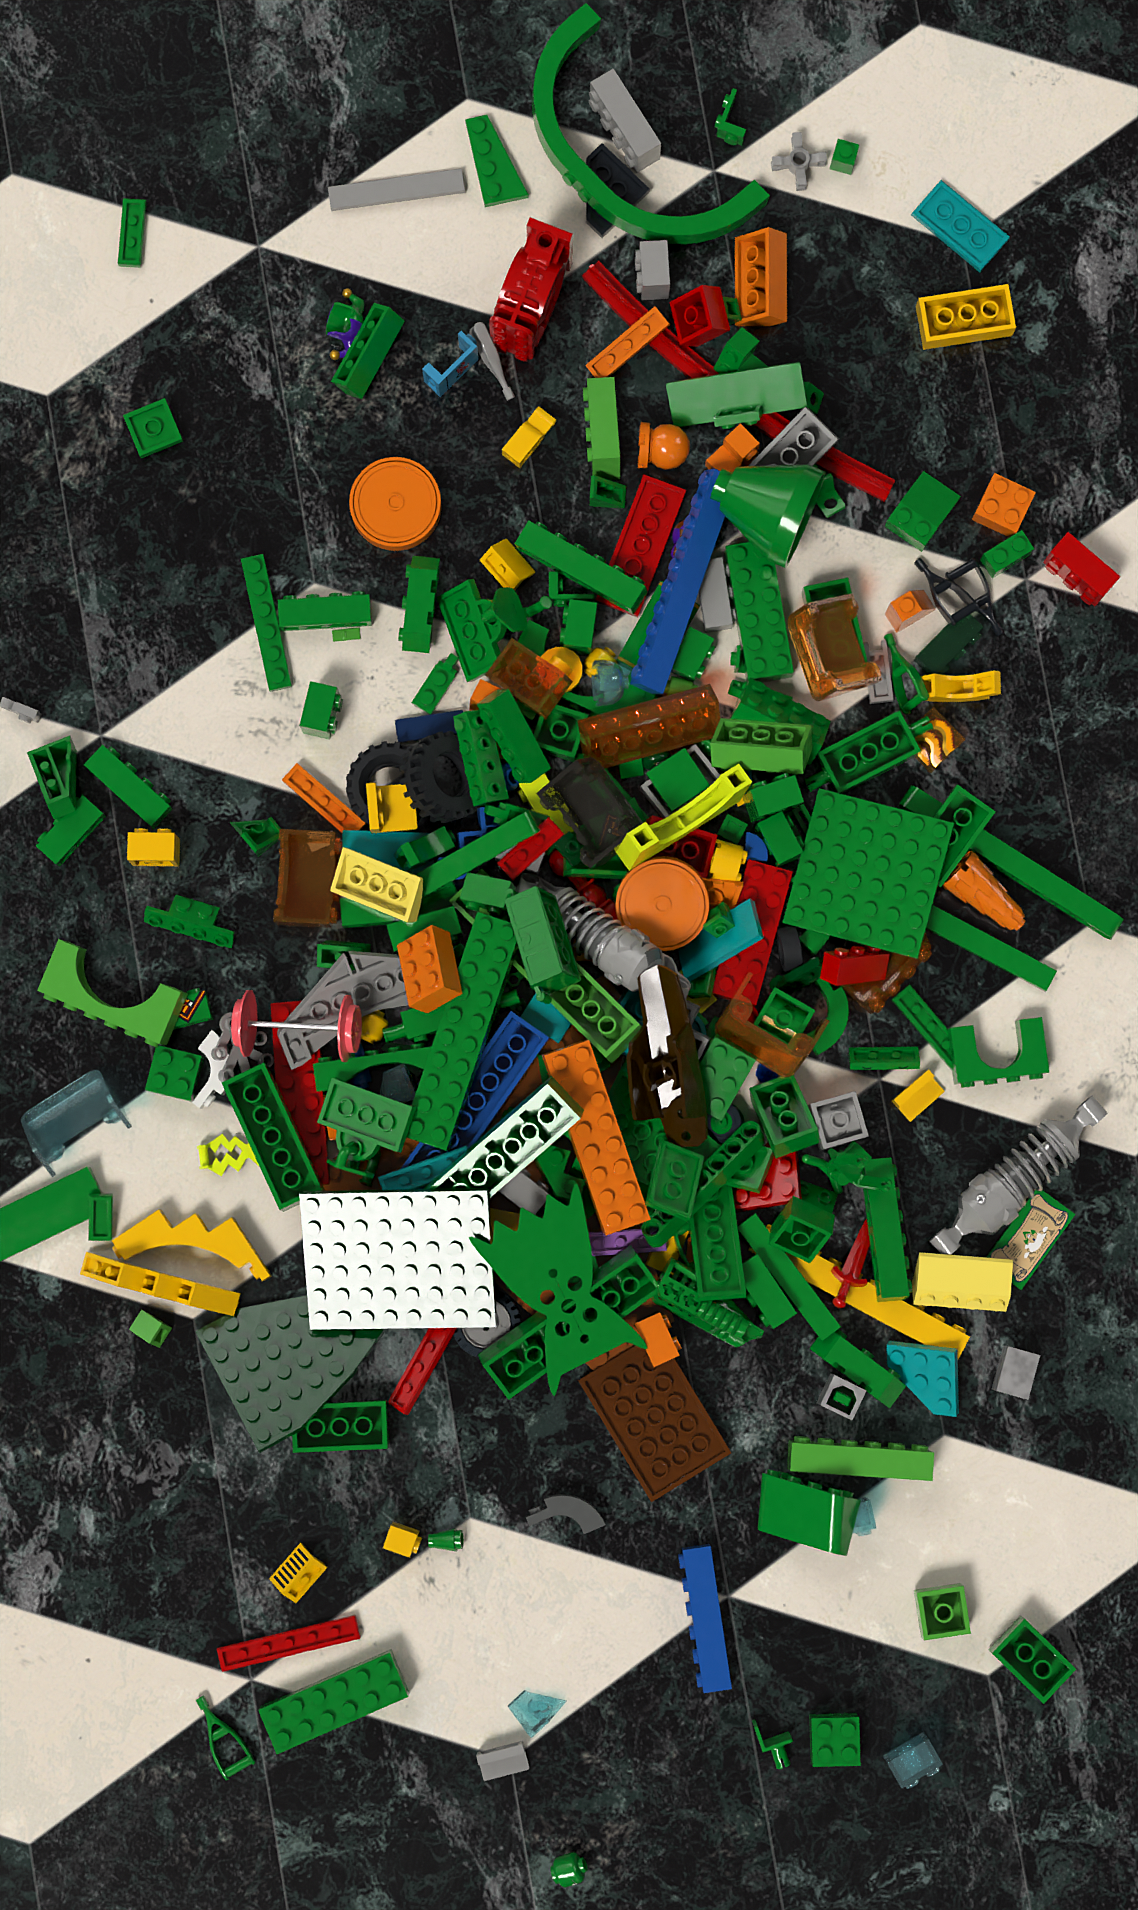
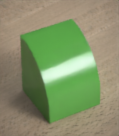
M142 1309L129 1328L130 1331L159 1348L172 1327Z

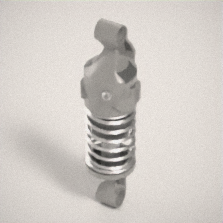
M527 872L521 874L515 891L520 893L537 886L555 895L566 930L568 928L571 929L568 934L570 944L571 939L574 936L576 937V943L571 944V947H576V953L578 954L584 953L586 960L593 959V965L598 966L600 970L605 972L604 977L617 986L623 985L630 991L635 992L639 991L637 980L639 975L653 966L662 965L678 974L686 1000L691 987L689 980L678 972L677 966L670 956L662 953L661 949L649 942L650 938L637 928L630 929L626 925L622 926L619 920H613L610 914H605L603 909L596 908L593 902H588L587 898L580 896L571 887H555L538 875ZM585 907L583 915L580 914L578 911Z
M1090 1096L1077 1108V1112L1071 1120L1064 1122L1044 1119L1036 1126V1130L1045 1141L1041 1144L1034 1135L1028 1134L1029 1140L1036 1147L1034 1151L1025 1142L1020 1141V1146L1025 1152L1011 1149L1013 1157L1003 1156L1004 1162L1001 1165L995 1164V1170L988 1169L984 1174H978L969 1182V1188L958 1196L959 1212L952 1227L949 1229L943 1228L930 1240L931 1244L940 1254L951 1255L961 1246L959 1241L963 1235L971 1232L994 1235L1000 1227L1009 1225L1019 1216L1018 1212L1026 1205V1199H1034L1035 1190L1042 1191V1182L1051 1183L1050 1174L1059 1176L1060 1170L1058 1166L1060 1168H1067L1068 1162L1073 1163V1161L1079 1158V1137L1083 1127L1089 1124L1093 1127L1108 1114L1107 1111L1093 1096ZM1057 1155L1060 1156V1158L1063 1161V1164L1055 1159ZM1050 1162L1055 1171L1051 1170L1046 1165Z

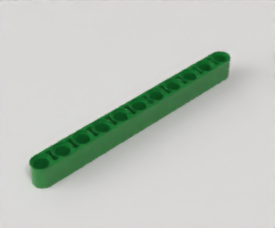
M912 785L899 803V807L903 810L933 817L942 805L941 802ZM984 829L968 849L970 852L972 850L987 864L1106 939L1112 940L1124 921L1118 914Z

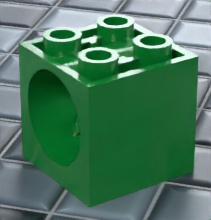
M774 987L750 1030L751 1033L790 1054L815 1010Z

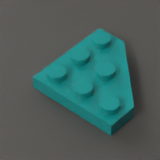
M889 1341L887 1343V1366L901 1375L900 1380L933 1414L957 1417L959 1414L957 1349Z

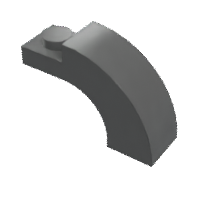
M555 1494L544 1497L547 1507L543 1508L542 1505L529 1509L530 1514L526 1515L529 1526L553 1516H568L580 1525L584 1534L606 1525L603 1517L593 1505L580 1497L569 1494Z

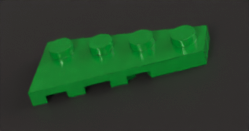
M483 115L465 119L484 206L489 207L529 198L488 116Z

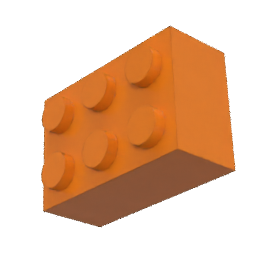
M430 925L397 945L409 1007L429 1013L462 994L450 932Z

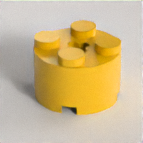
M716 839L715 845L717 846L713 852L707 878L740 881L742 874L738 872L740 865L745 864L748 851L743 850V846Z

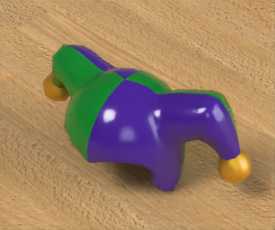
M349 288L344 289L342 295L344 298H349L352 305L335 302L330 310L326 324V335L341 340L345 347L342 351H331L330 357L333 360L344 358L364 322V301L352 294Z

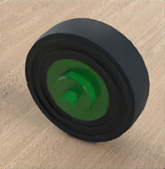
M734 1104L730 1105L722 1121L707 1113L708 1135L719 1144H723L745 1123L741 1110Z

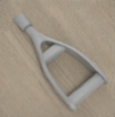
M477 322L470 329L469 334L477 341L478 353L485 365L500 382L503 388L502 391L508 401L514 398L515 395L511 387H508L498 351L485 324Z

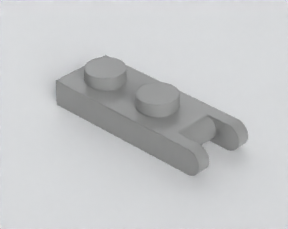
M882 640V650L869 651L868 642H863L868 662L866 676L870 704L893 702L887 642Z

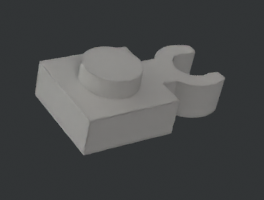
M5 697L1 699V708L19 715V720L29 724L31 721L39 722L42 714L38 710L18 702L16 703Z

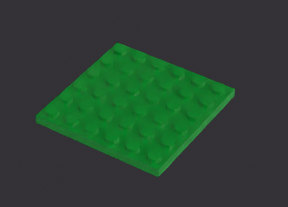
M819 788L783 923L918 959L955 823Z

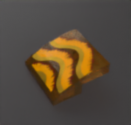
M934 707L922 717L928 716L930 719L929 723H932L934 729L915 737L921 750L920 755L915 758L930 774L966 740Z

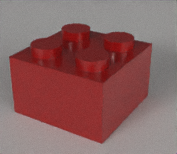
M701 285L670 302L680 345L698 347L730 331L720 287Z

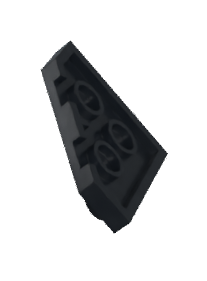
M603 143L586 158V165L609 189L627 203L636 206L650 192V188ZM588 202L586 203V223L603 238L614 225L603 218Z

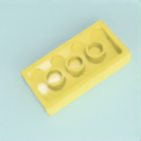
M343 847L330 891L405 922H416L422 899L423 878Z

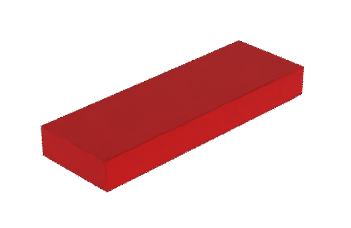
M550 817L538 826L540 829L538 833L520 842L497 862V865L512 881L564 836V833Z

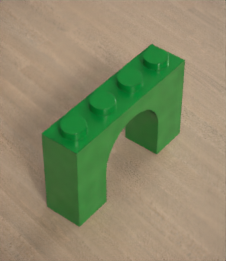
M1042 1017L1015 1021L1018 1053L1013 1063L1002 1069L988 1066L979 1057L976 1048L974 1025L947 1029L954 1085L961 1084V1088L974 1087V1082L983 1081L984 1085L998 1084V1079H1006L1007 1083L1021 1081L1020 1077L1029 1076V1080L1042 1079L1043 1074L1049 1073Z

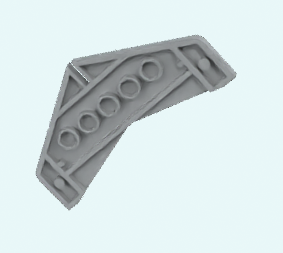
M348 951L355 969L351 971L346 955L343 953L284 1022L338 1025L340 1007L345 995H351L354 1005H359L362 1017L381 1009L407 1006L408 1000L399 955ZM278 1028L277 1031L291 1070L310 1060L313 1053L332 1040L338 1033V1031L291 1028Z

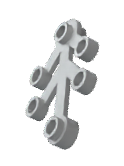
M233 1012L222 1016L219 1022L222 1034L216 1047L211 1051V1056L214 1060H224L227 1057V1050L225 1048L231 1039L233 1047L223 1069L218 1073V1078L221 1082L226 1081L224 1078L225 1072L229 1074L228 1079L234 1077L233 1069L237 1060L241 1073L251 1069L247 1057H243L240 1047H236L233 1044L230 1027ZM262 1031L256 1032L254 1045H264L267 1041L266 1034ZM258 1034L261 1036L260 1042L257 1041ZM253 1049L249 1058L257 1061L259 1064L264 1062V1057L266 1056L269 1067L274 1063V1058L271 1054H262ZM218 1050H221L222 1053L220 1058L217 1056Z

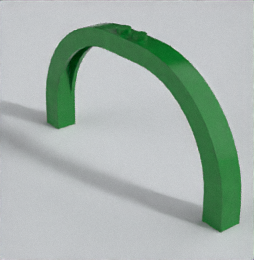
M585 3L557 28L544 47L538 61L532 92V114L538 139L551 163L562 175L564 182L578 192V196L583 202H588L593 209L614 226L649 241L667 240V244L700 243L723 236L743 225L767 205L770 197L755 180L725 204L705 213L691 216L658 215L639 209L617 196L569 146L558 126L555 116L553 86L559 70L570 54L600 28L601 18Z

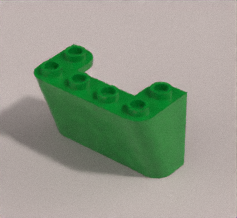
M768 1469L767 1473H762L757 1530L826 1552L847 1556L861 1500L853 1498L854 1493L830 1487L828 1491L822 1490L821 1484L810 1481L808 1485L801 1483V1478L781 1471Z

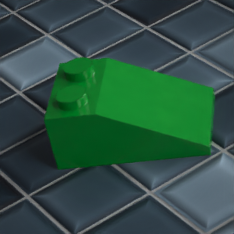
M923 471L890 515L884 527L922 552L961 496Z

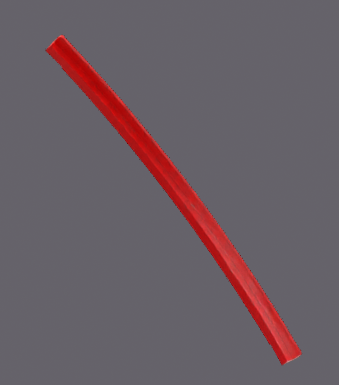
M600 261L594 265L591 264L589 269L582 275L586 283L630 327L648 312ZM668 328L648 343L689 379L719 374L713 369L714 367L689 346L680 345L678 337ZM774 412L762 414L761 419L752 426L774 440L790 421ZM831 447L815 464L829 474L831 473V475L884 502L895 482L894 479L853 459L834 447Z

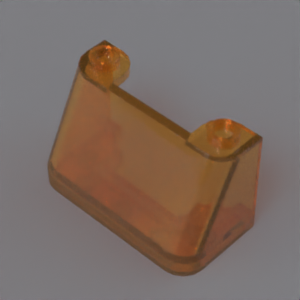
M853 593L809 602L788 617V628L810 693L815 701L830 699L876 684L882 680L879 666L873 661L865 663L851 622L857 616L859 610Z

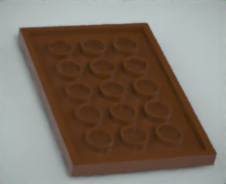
M633 1346L578 1380L651 1502L731 1454L730 1449L674 1358L653 1367L646 1350Z

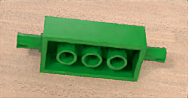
M899 710L818 752L817 758L822 765V770L805 778V784L808 785L809 791L812 792V790L829 783L832 784L836 793L844 794L920 755L921 750L915 737L934 729L933 725L929 723L930 719L928 716L909 725Z
M516 989L502 994L493 1022L497 1021V1016H501V1008L520 1003ZM446 1003L429 1013H424L414 1008L400 1012L402 1024L382 1029L386 1043L404 1037L417 1044L430 1041L429 1037L436 1035Z

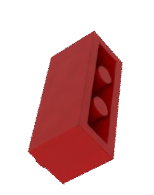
M852 946L851 949L835 948V951L824 952L820 979L835 986L885 980L890 953L871 946Z

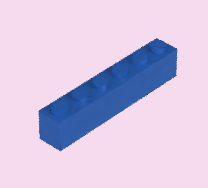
M706 1544L682 1548V1554H679L678 1558L680 1569L685 1568L686 1578H682L683 1591L689 1594V1601L685 1602L687 1616H692L693 1625L689 1626L690 1639H695L696 1649H692L694 1664L699 1663L700 1673H696L697 1687H702L703 1693L732 1689L711 1546Z

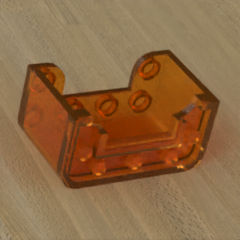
M279 829L280 848L282 849H279L280 863L276 899L278 908L274 910L273 921L276 925L332 928L333 924H337L338 910L334 907V903L339 901V894L330 890L338 866L337 855H341L342 852L341 838H338L336 832Z

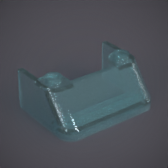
M93 1070L28 1110L21 1118L22 1126L33 1153L52 1177L56 1175L52 1162L59 1160L63 1156L65 1151L63 1143L100 1119H103L107 1124H114L122 1120L128 1129L132 1127L124 1108L99 1070Z

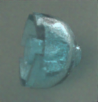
M593 661L592 669H596V674L591 675L593 700L597 701L595 705L608 706L617 703L623 697L624 689L629 687L628 675H624L622 668L613 661Z

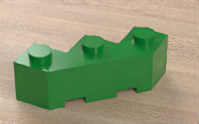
M413 556L411 564L406 566V578H409L407 596H403L402 609L405 610L404 626L399 628L398 641H402V651L430 652L440 558Z
M550 1145L534 1159L535 1165L546 1182L552 1197L564 1205H569L574 1185H578L582 1196L585 1180L565 1174L570 1151Z
M839 1329L823 1341L819 1337L815 1340L810 1350L888 1408H891L906 1387L899 1380L901 1375L891 1368L888 1371L872 1360L874 1355L866 1349L858 1350L846 1341L848 1336Z

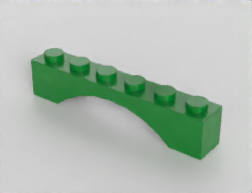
M424 1043L410 1045V1050L402 1051L401 1047H393L387 1049L388 1053L379 1054L378 1050L364 1052L365 1056L355 1057V1053H352L348 1062H342L341 1060L332 1061V1057L318 1058V1063H313L317 1092L328 1091L332 1078L348 1083L359 1073L382 1064L402 1063L424 1069L431 1047H425Z

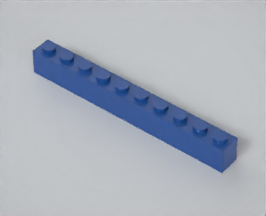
M717 469L704 470L699 477L697 493L691 500L692 507L689 515L684 520L682 536L676 543L677 550L674 558L669 563L667 579L661 586L662 593L659 601L654 606L652 622L649 623L646 629L647 636L644 644L639 649L637 665L631 672L632 679L630 685L651 694L664 693L725 518L724 514L719 510L720 503L710 499L714 484L720 473Z

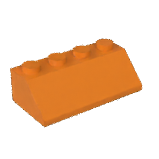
M767 227L735 237V298L738 300L742 318L741 321L735 323L736 326H773L787 322L786 233Z

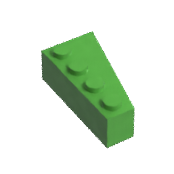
M614 377L587 378V387L583 388V401H588V407L584 408L585 421H589V427L586 428V442L590 441L591 448H587L588 462L592 461V476L595 475L607 480H620V450Z

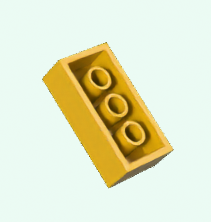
M1008 284L918 298L916 304L923 350L1009 337L1013 335L1016 329Z

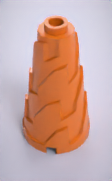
M972 850L963 856L942 885L944 889L950 891L964 903L968 902L1003 928L1006 927L1010 931L1013 929L1017 931L1026 921L1023 919L1025 914L1022 908L1006 893L1007 890L994 878L993 873Z

